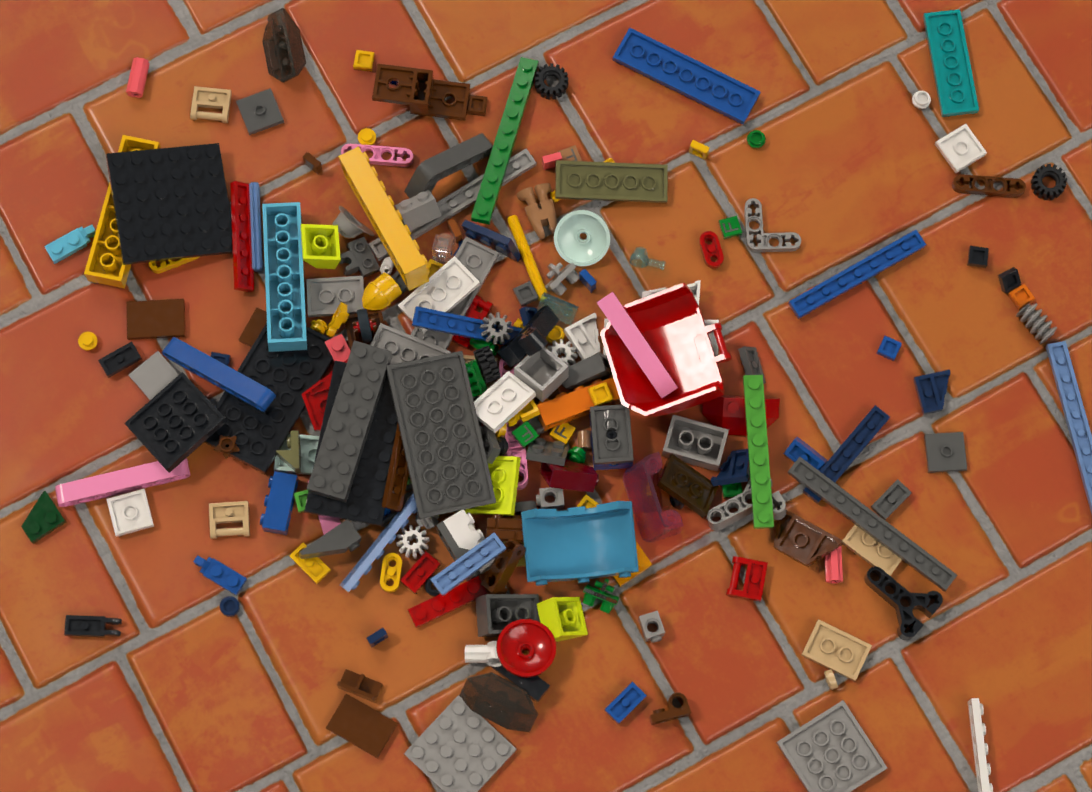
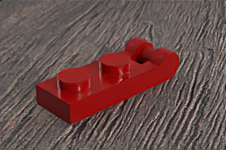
M476 295L465 316L483 320L491 311L493 303L485 302L482 300V297ZM478 306L483 308L481 313L476 311ZM454 335L452 342L468 349L471 338Z

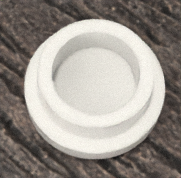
M918 91L912 97L913 105L919 109L927 108L931 102V97L926 91Z

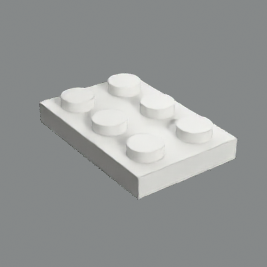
M508 371L474 401L477 418L491 431L496 433L536 397V393Z

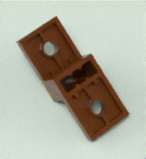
M377 64L372 101L409 105L410 114L465 121L470 84L435 80L433 70ZM391 81H397L399 83V85L395 88L389 87L388 84ZM448 96L455 99L451 104L446 103L444 100Z

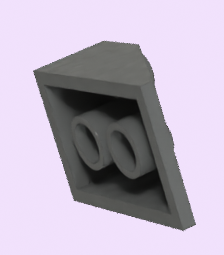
M485 594L475 598L478 637H499L501 631L508 624L520 619H532L540 622L537 609L539 594Z

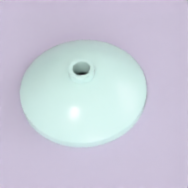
M576 210L566 214L557 224L554 232V244L559 255L568 263H573L575 266H589L597 263L605 256L610 245V231L606 222L598 214L588 210ZM585 233L587 235V238L582 239L580 237V234Z

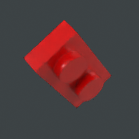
M425 551L400 582L416 594L441 566V563Z

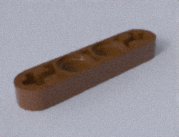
M960 174L954 178L952 188L955 192L962 194L1017 198L1025 192L1026 184L1023 180L1016 178ZM959 180H961L964 184L963 187H960V184H957ZM975 182H983L984 189H977ZM1001 183L1003 190H995L993 184ZM1015 185L1021 188L1018 192L1013 188Z

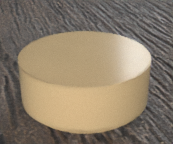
M831 669L824 671L829 689L838 688L833 671Z

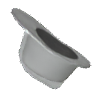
M339 206L341 212L334 220L333 225H338V232L342 236L354 238L362 232L374 236V233L368 227L359 222L344 207Z

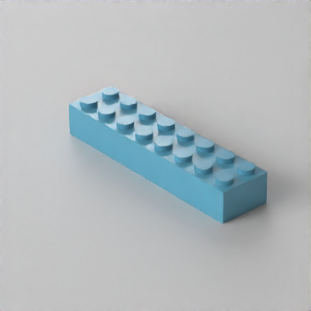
M300 202L262 204L269 352L307 350Z

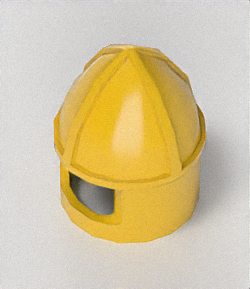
M384 272L365 288L362 297L363 308L368 310L384 309L390 306L402 294V291L396 281Z

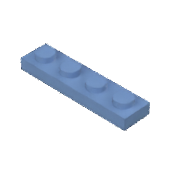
M494 532L430 580L443 597L504 552L506 547Z

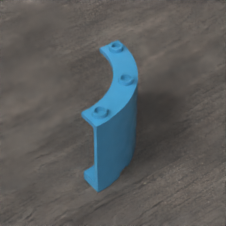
M632 501L598 504L597 507L586 508L585 506L573 507L563 511H557L556 509H531L521 512L524 547L526 548L527 582H536V586L547 585L548 582L578 580V583L590 582L589 579L616 575H619V578L631 577V573L639 572Z

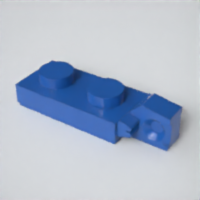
M197 555L193 561L194 564L201 567L199 572L204 577L236 596L247 581L246 577L214 558L208 557L205 560Z

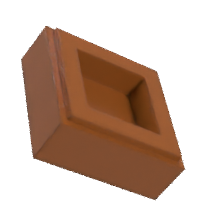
M455 219L447 221L448 229L455 242L458 243L462 240V232Z

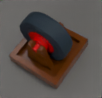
M359 309L357 313L349 315L345 326L350 350L354 341L371 345L380 323L384 324L381 310L367 311L366 309Z

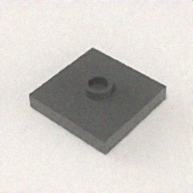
M271 88L236 101L249 135L284 123Z
M963 432L924 435L928 473L967 470Z

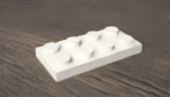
M454 256L429 278V282L419 286L398 305V308L411 321H413L416 306L448 313L480 285V282ZM418 327L423 334L428 331V329Z

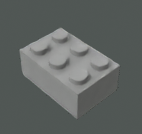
M673 415L662 457L668 458L673 454L685 463L718 471L729 430Z

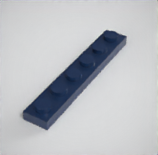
M875 405L821 468L820 472L836 483L885 425L890 416ZM805 487L803 493L818 504L821 498Z

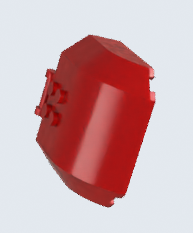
M685 283L623 305L678 387L665 397H660L611 323L608 321L606 327H603L600 335L623 406L646 417H654L679 412L725 395L724 381L718 364L728 362L732 357L726 348L721 332V323H715L706 327L698 303L691 289ZM710 333H714L721 355L715 356L709 337Z

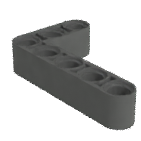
M481 133L423 161L416 168L404 191L405 194L412 198L420 192L427 190L432 192L439 180L489 156L493 148L492 143Z

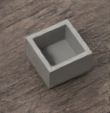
M544 347L530 357L527 355L515 366L514 375L533 389L536 393V398L543 402L569 378V366Z

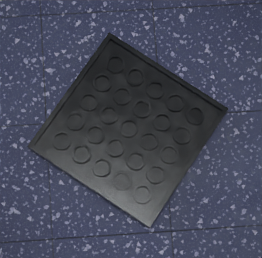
M219 143L106 154L123 265L233 253L232 218Z

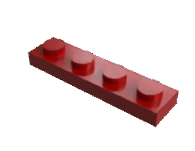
M479 576L456 586L443 597L439 594L408 609L415 627L418 628L475 601V598L487 594L484 586L481 585L482 582Z

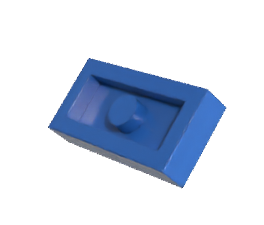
M632 681L604 711L619 725L647 695Z

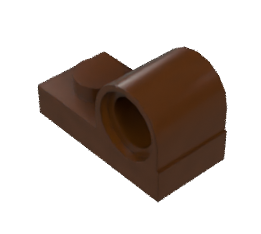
M679 692L672 694L667 703L668 711H665L664 708L654 710L653 714L650 715L651 725L690 716L691 710L686 696ZM680 699L683 706L680 708L674 707L672 700Z

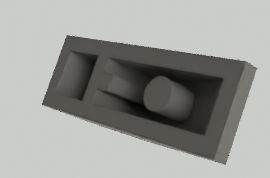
M347 519L301 550L299 557L300 559L341 554L348 550L352 552L360 546L359 543L362 537Z

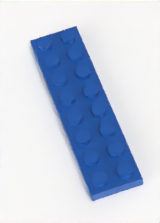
M632 28L628 29L612 59L743 125L760 95V91Z

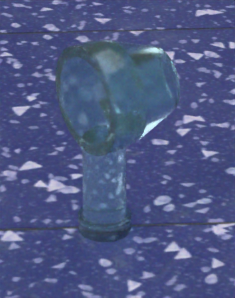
M636 247L630 257V264L638 268L652 266L664 270L666 261L649 258L647 250L643 247Z

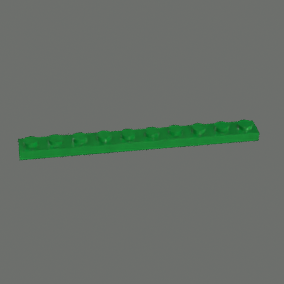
M520 58L471 215V221L490 225L539 66L538 60Z

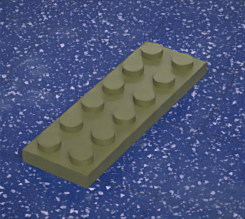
M556 160L555 199L667 203L668 165Z

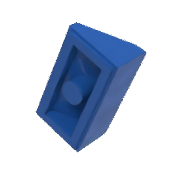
M796 437L783 453L793 462H796L799 457L803 458L818 471L827 462V459L799 437Z

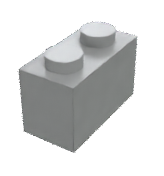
M429 190L420 192L418 195L395 205L396 210H399L403 218V224H407L410 231L441 217L436 199Z

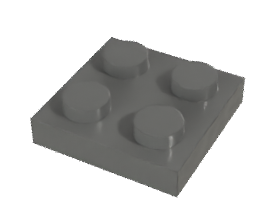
M537 438L529 444L526 459L564 466L569 445H565L561 441L549 442L543 438Z

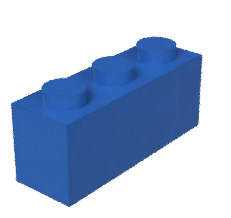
M274 471L273 477L270 476L268 488L271 489L264 501L266 511L265 514L262 513L260 518V525H262L265 532L287 535L295 501L294 493L297 492L299 482L297 475Z

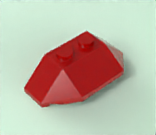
M723 395L703 403L702 414L713 426L728 429V435L747 436L744 396ZM764 397L767 428L779 418L780 398Z

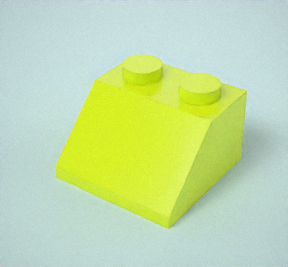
M301 224L303 261L317 269H336L341 260L338 225Z
M552 597L537 603L540 623L544 624L551 631L555 642L588 635L580 597Z

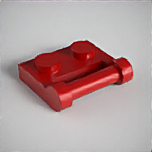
M733 556L732 575L726 595L761 602L768 562ZM741 565H745L747 568L743 590L741 591L737 590Z

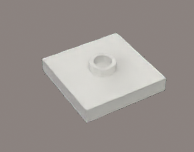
M967 124L935 142V146L955 173L987 154Z
M145 489L106 499L116 537L154 527Z

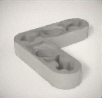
M755 198L746 201L744 217L746 246L749 251L787 252L799 249L801 237L797 233H763L761 202ZM751 204L757 207L755 209V216H751L752 209L749 208ZM756 221L759 224V228L751 229L749 223ZM753 235H756L757 247L752 243ZM776 238L779 241V245L773 247L769 244V240ZM782 238H785V239H784V242H785L784 246H782V242H783ZM790 238H794V241H797L794 246L789 242Z

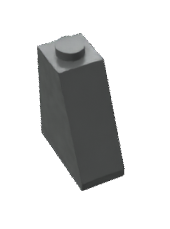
M597 353L569 366V378L561 385L565 389L573 391L582 385L584 387L592 385L591 383L595 380L602 379L603 381L609 379L612 371L607 356Z

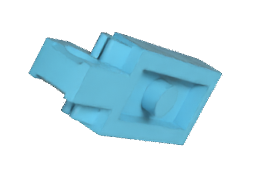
M93 225L84 229L80 227L44 247L54 264L88 246L87 244L91 242L90 238L95 236L96 230Z

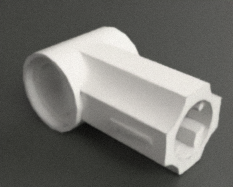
M490 641L487 645H466L464 652L465 663H486L491 667L502 666L497 656V641Z

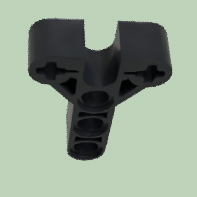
M545 305L497 353L508 367L521 362L526 354L530 357L548 344L546 336L558 323L559 318L548 305Z
M871 567L864 577L865 583L895 608L899 623L897 634L902 640L912 639L924 625L914 617L913 609H919L930 618L943 602L942 595L937 591H930L927 594L908 592L880 567ZM870 573H876L879 576V581H873L870 578ZM885 586H891L894 589V594H888L885 591ZM934 598L935 602L927 608L930 600ZM900 599L908 600L909 607L902 606ZM911 624H913V626L910 628L911 630L908 633H905V629L909 627Z

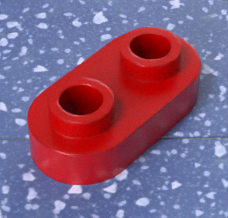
M712 231L702 233L699 245L705 264L710 268H718L724 260L718 236ZM710 240L712 244L708 245L705 241ZM712 257H715V258L717 259V261H716V262H712V261H711V258H712Z

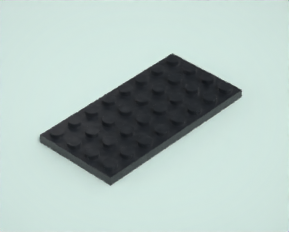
M266 323L237 371L275 393V399L267 410L263 412L225 391L215 407L228 421L204 443L215 448L220 442V435L225 437L236 436L235 444L240 450L239 452L231 453L230 456L266 474L277 455L276 450L281 449L306 407L301 394L319 380H322L333 361L325 345V341L331 338L306 326L307 350L269 352Z
M335 361L315 461L347 364L345 362ZM386 376L347 502H340L308 492L305 513L382 526L385 513L382 502L398 424L388 376Z

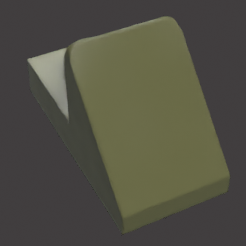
M291 431V437H287V446L291 450H276V454L296 473H301L299 431Z

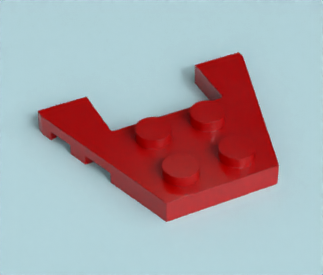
M333 371L301 394L314 431H321Z

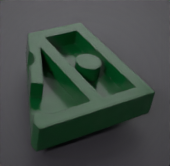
M44 491L21 527L34 544L66 523L48 493Z

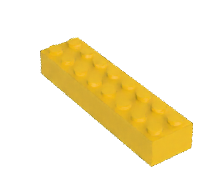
M123 135L118 152L161 149V145L156 141ZM109 182L84 275L90 282L125 289L131 264L123 265Z
M358 146L338 156L347 182L408 290L411 291L429 282L428 274L430 270L427 266L428 262L424 254H420V248L416 240H412L407 224H403V218L399 210H395L391 196H387L386 188L383 182L378 180V174L374 166H370V160L366 152L362 153Z

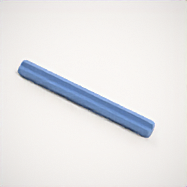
M251 182L249 184L252 268L255 272L263 270L260 186L258 182Z

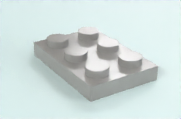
M363 276L306 279L308 317L333 316L340 302L348 305L347 313L349 315L357 313L359 309H364L362 305L364 293Z

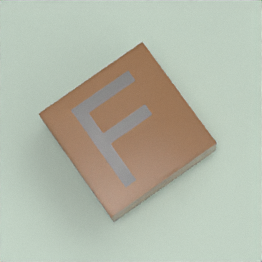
M576 145L558 151L561 153L562 161H582Z

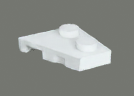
M596 313L564 328L563 331L572 346L576 347V352L582 360L601 351L600 342L598 341L599 333L596 325Z

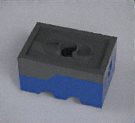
M623 405L590 407L589 417L594 470L632 468L634 459L629 408Z

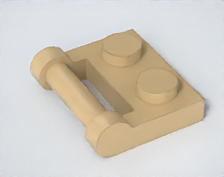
M194 86L190 119L219 120L222 123H228L232 91ZM198 107L223 109L222 113L198 111Z
M249 502L209 503L210 538L217 539L219 536L234 535L250 536ZM243 522V527L216 528V524Z

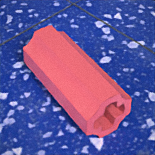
M133 58L126 93L130 97L141 98L143 96L150 64L144 58Z
M840 546L824 556L826 583L843 582L842 551Z

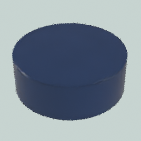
M228 596L220 602V610L225 616L233 617L238 614L240 604L235 597Z

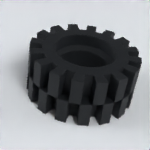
M550 63L549 67L547 64L544 65V68L540 67L535 77L537 93H541L543 98L546 96L548 100H550V97H553V100L556 99V96L562 97V93L565 94L568 88V74L563 67L560 69L558 64H556V67L553 66V63ZM548 76H554L558 79L559 83L555 87H548L544 80Z
M1047 164L1046 167L1042 165L1036 170L1031 180V189H1035L1033 192L1035 195L1039 194L1038 198L1041 199L1043 196L1044 200L1048 198L1053 200L1062 194L1067 185V178H1065V172L1061 173L1063 170L1061 167L1056 169L1057 165L1054 164L1051 167V164ZM1046 176L1052 177L1056 182L1055 187H1045L1042 183V178Z
M485 346L473 352L474 357L478 362L485 383L501 378L497 362L490 347Z

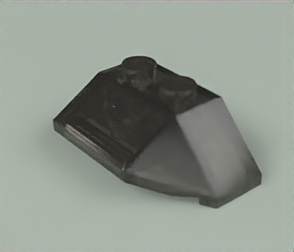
M281 8L268 15V23L262 42L268 73L284 83L300 74L306 64L300 30L287 11Z
M492 672L467 678L459 695L473 712L509 730L530 732L538 716V712L535 710L527 690Z

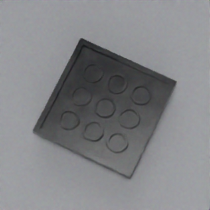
M182 372L124 424L170 473L228 420Z

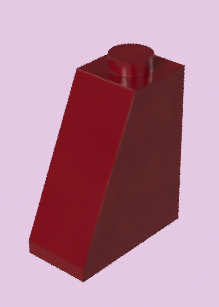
M566 460L564 466L542 462L539 471L551 488L594 492V488L599 481L598 474L593 467Z

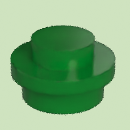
M754 130L748 134L747 143L750 147L757 149L765 144L766 138L761 131Z
M574 446L567 453L569 459L573 462L584 463L586 460V452L580 447Z

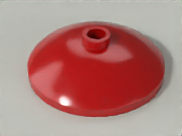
M520 619L508 624L501 631L497 640L496 651L500 663L507 671L519 677H534L545 672L553 663L556 655V642L553 634L544 624L532 619ZM528 650L529 654L524 655L522 651Z

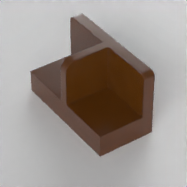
M347 669L341 681H338L337 684L339 689L374 703L383 685L380 682L365 677L364 674L360 675Z

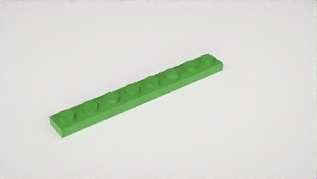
M743 375L754 529L774 528L763 375Z

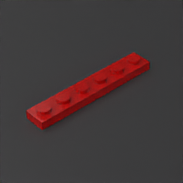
M233 181L230 183L234 290L252 292L254 291V270L252 268L249 184Z

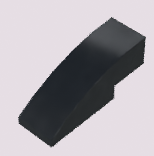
M503 666L491 667L536 703L541 700L550 688V685L538 676L519 677L507 671Z

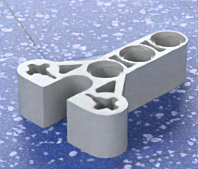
M750 479L743 493L709 510L707 519L712 530H722L753 514L752 504L746 503L748 499H751ZM777 491L772 494L773 519L780 520L786 515V504L780 492ZM731 508L738 509L735 513L729 512ZM720 517L721 520L718 522L712 521V518Z

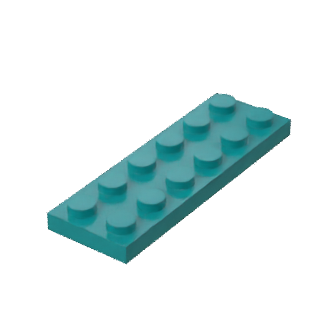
M960 9L924 13L923 20L941 116L978 113V100Z

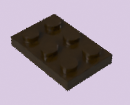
M673 454L668 457L656 486L701 517L707 515L719 487L713 486L711 480Z

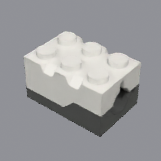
M464 509L436 525L437 533L454 561L485 539L480 529L475 530L473 517L470 513L466 514ZM495 558L468 577L466 581L488 571Z

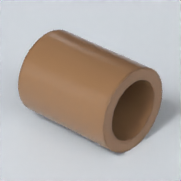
M578 431V447L583 450L592 449L591 431Z

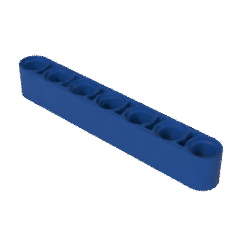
M173 337L162 351V354L172 362L263 412L267 410L276 397L275 393L267 387L176 337Z

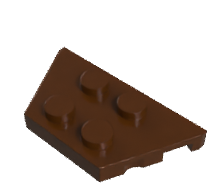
M786 510L785 517L777 520L774 548L807 567L844 543L843 540Z

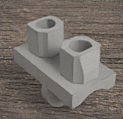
M560 262L556 266L550 263L547 266L550 272L546 276L549 279L553 276L555 277L545 288L547 291L552 290L557 296H561L567 290L561 283L563 279L573 284L580 278L574 270L576 266L571 263L559 271L563 267Z

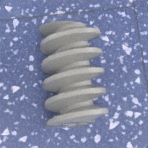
M1037 303L1028 304L1016 314V317L1022 316L1020 321L1022 323L1027 322L1025 325L1027 329L1032 327L1030 333H1037L1035 339H1042L1041 345L1055 333L1057 327L1050 328L1052 321L1045 322L1047 315L1040 316L1043 310H1035L1038 305Z

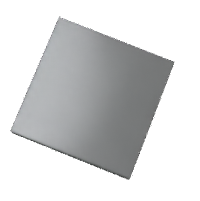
M157 351L132 371L129 377L147 398L151 400L179 374L161 353Z

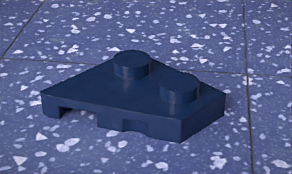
M950 369L913 378L923 415L943 410Z
M748 449L735 450L730 453L727 460L720 466L721 472L718 476L711 478L713 486L748 482L750 475Z

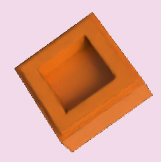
M1025 283L1008 294L1018 310L1035 300V297Z

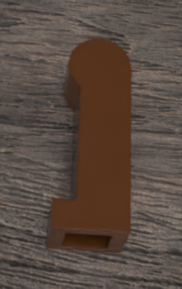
M509 539L504 544L506 550L497 556L481 583L491 593L506 594L508 589L505 586L519 560L525 555L526 548L515 539Z

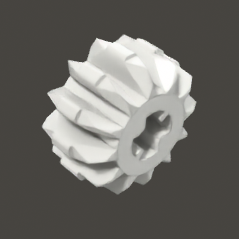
M560 339V344L553 341V346L547 347L557 357L558 354L564 353V358L562 356L559 359L568 366L576 363L574 359L578 357V354L574 353L576 351L575 346L570 347V341L563 344V339Z
M409 525L410 531L407 532L403 528L402 532L404 535H397V538L401 541L396 542V545L401 547L399 549L400 553L406 551L405 556L407 558L413 553V558L416 559L417 552L422 556L424 554L422 549L428 550L429 546L425 543L430 540L429 537H424L427 534L425 530L420 532V526L413 530V526ZM415 538L417 543L410 545L409 540L412 541Z

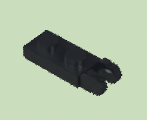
M66 615L64 635L119 637L121 632L118 630H106V624L119 625L122 623V619L106 618L105 616Z

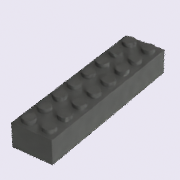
M358 341L353 342L307 486L308 492L340 502H347L387 376L386 366L390 365L393 357L392 351Z

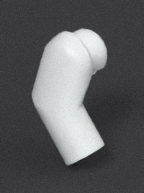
M386 257L380 267L381 274L384 272L389 275L391 274L394 263L390 257Z

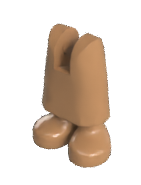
M550 183L538 184L534 187L540 201L539 205L536 203L532 187L518 192L517 198L520 201H526L528 204L524 209L538 238H545L543 227L547 225L552 236H554L557 218L553 200L547 198V194L551 191Z

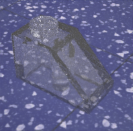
M447 233L435 235L432 245L434 261L447 263L453 258L454 237Z

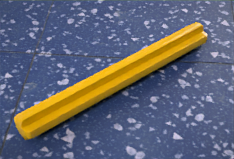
M517 215L509 216V226L533 287L538 295V300H546L548 293Z

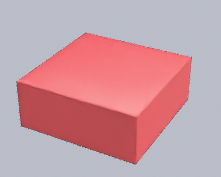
M557 152L543 156V169L554 168L556 160H562L561 153Z

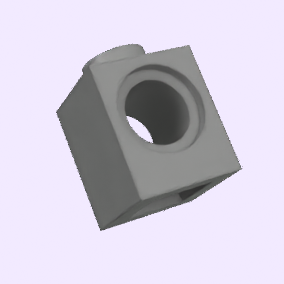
M539 488V494L536 495L537 506H541L542 509H564L563 489ZM551 495L555 498V501L548 503L545 501V497Z
M658 610L639 616L638 621L645 642L651 641V643L662 640L665 630ZM655 624L658 630L653 633L649 632L647 625Z

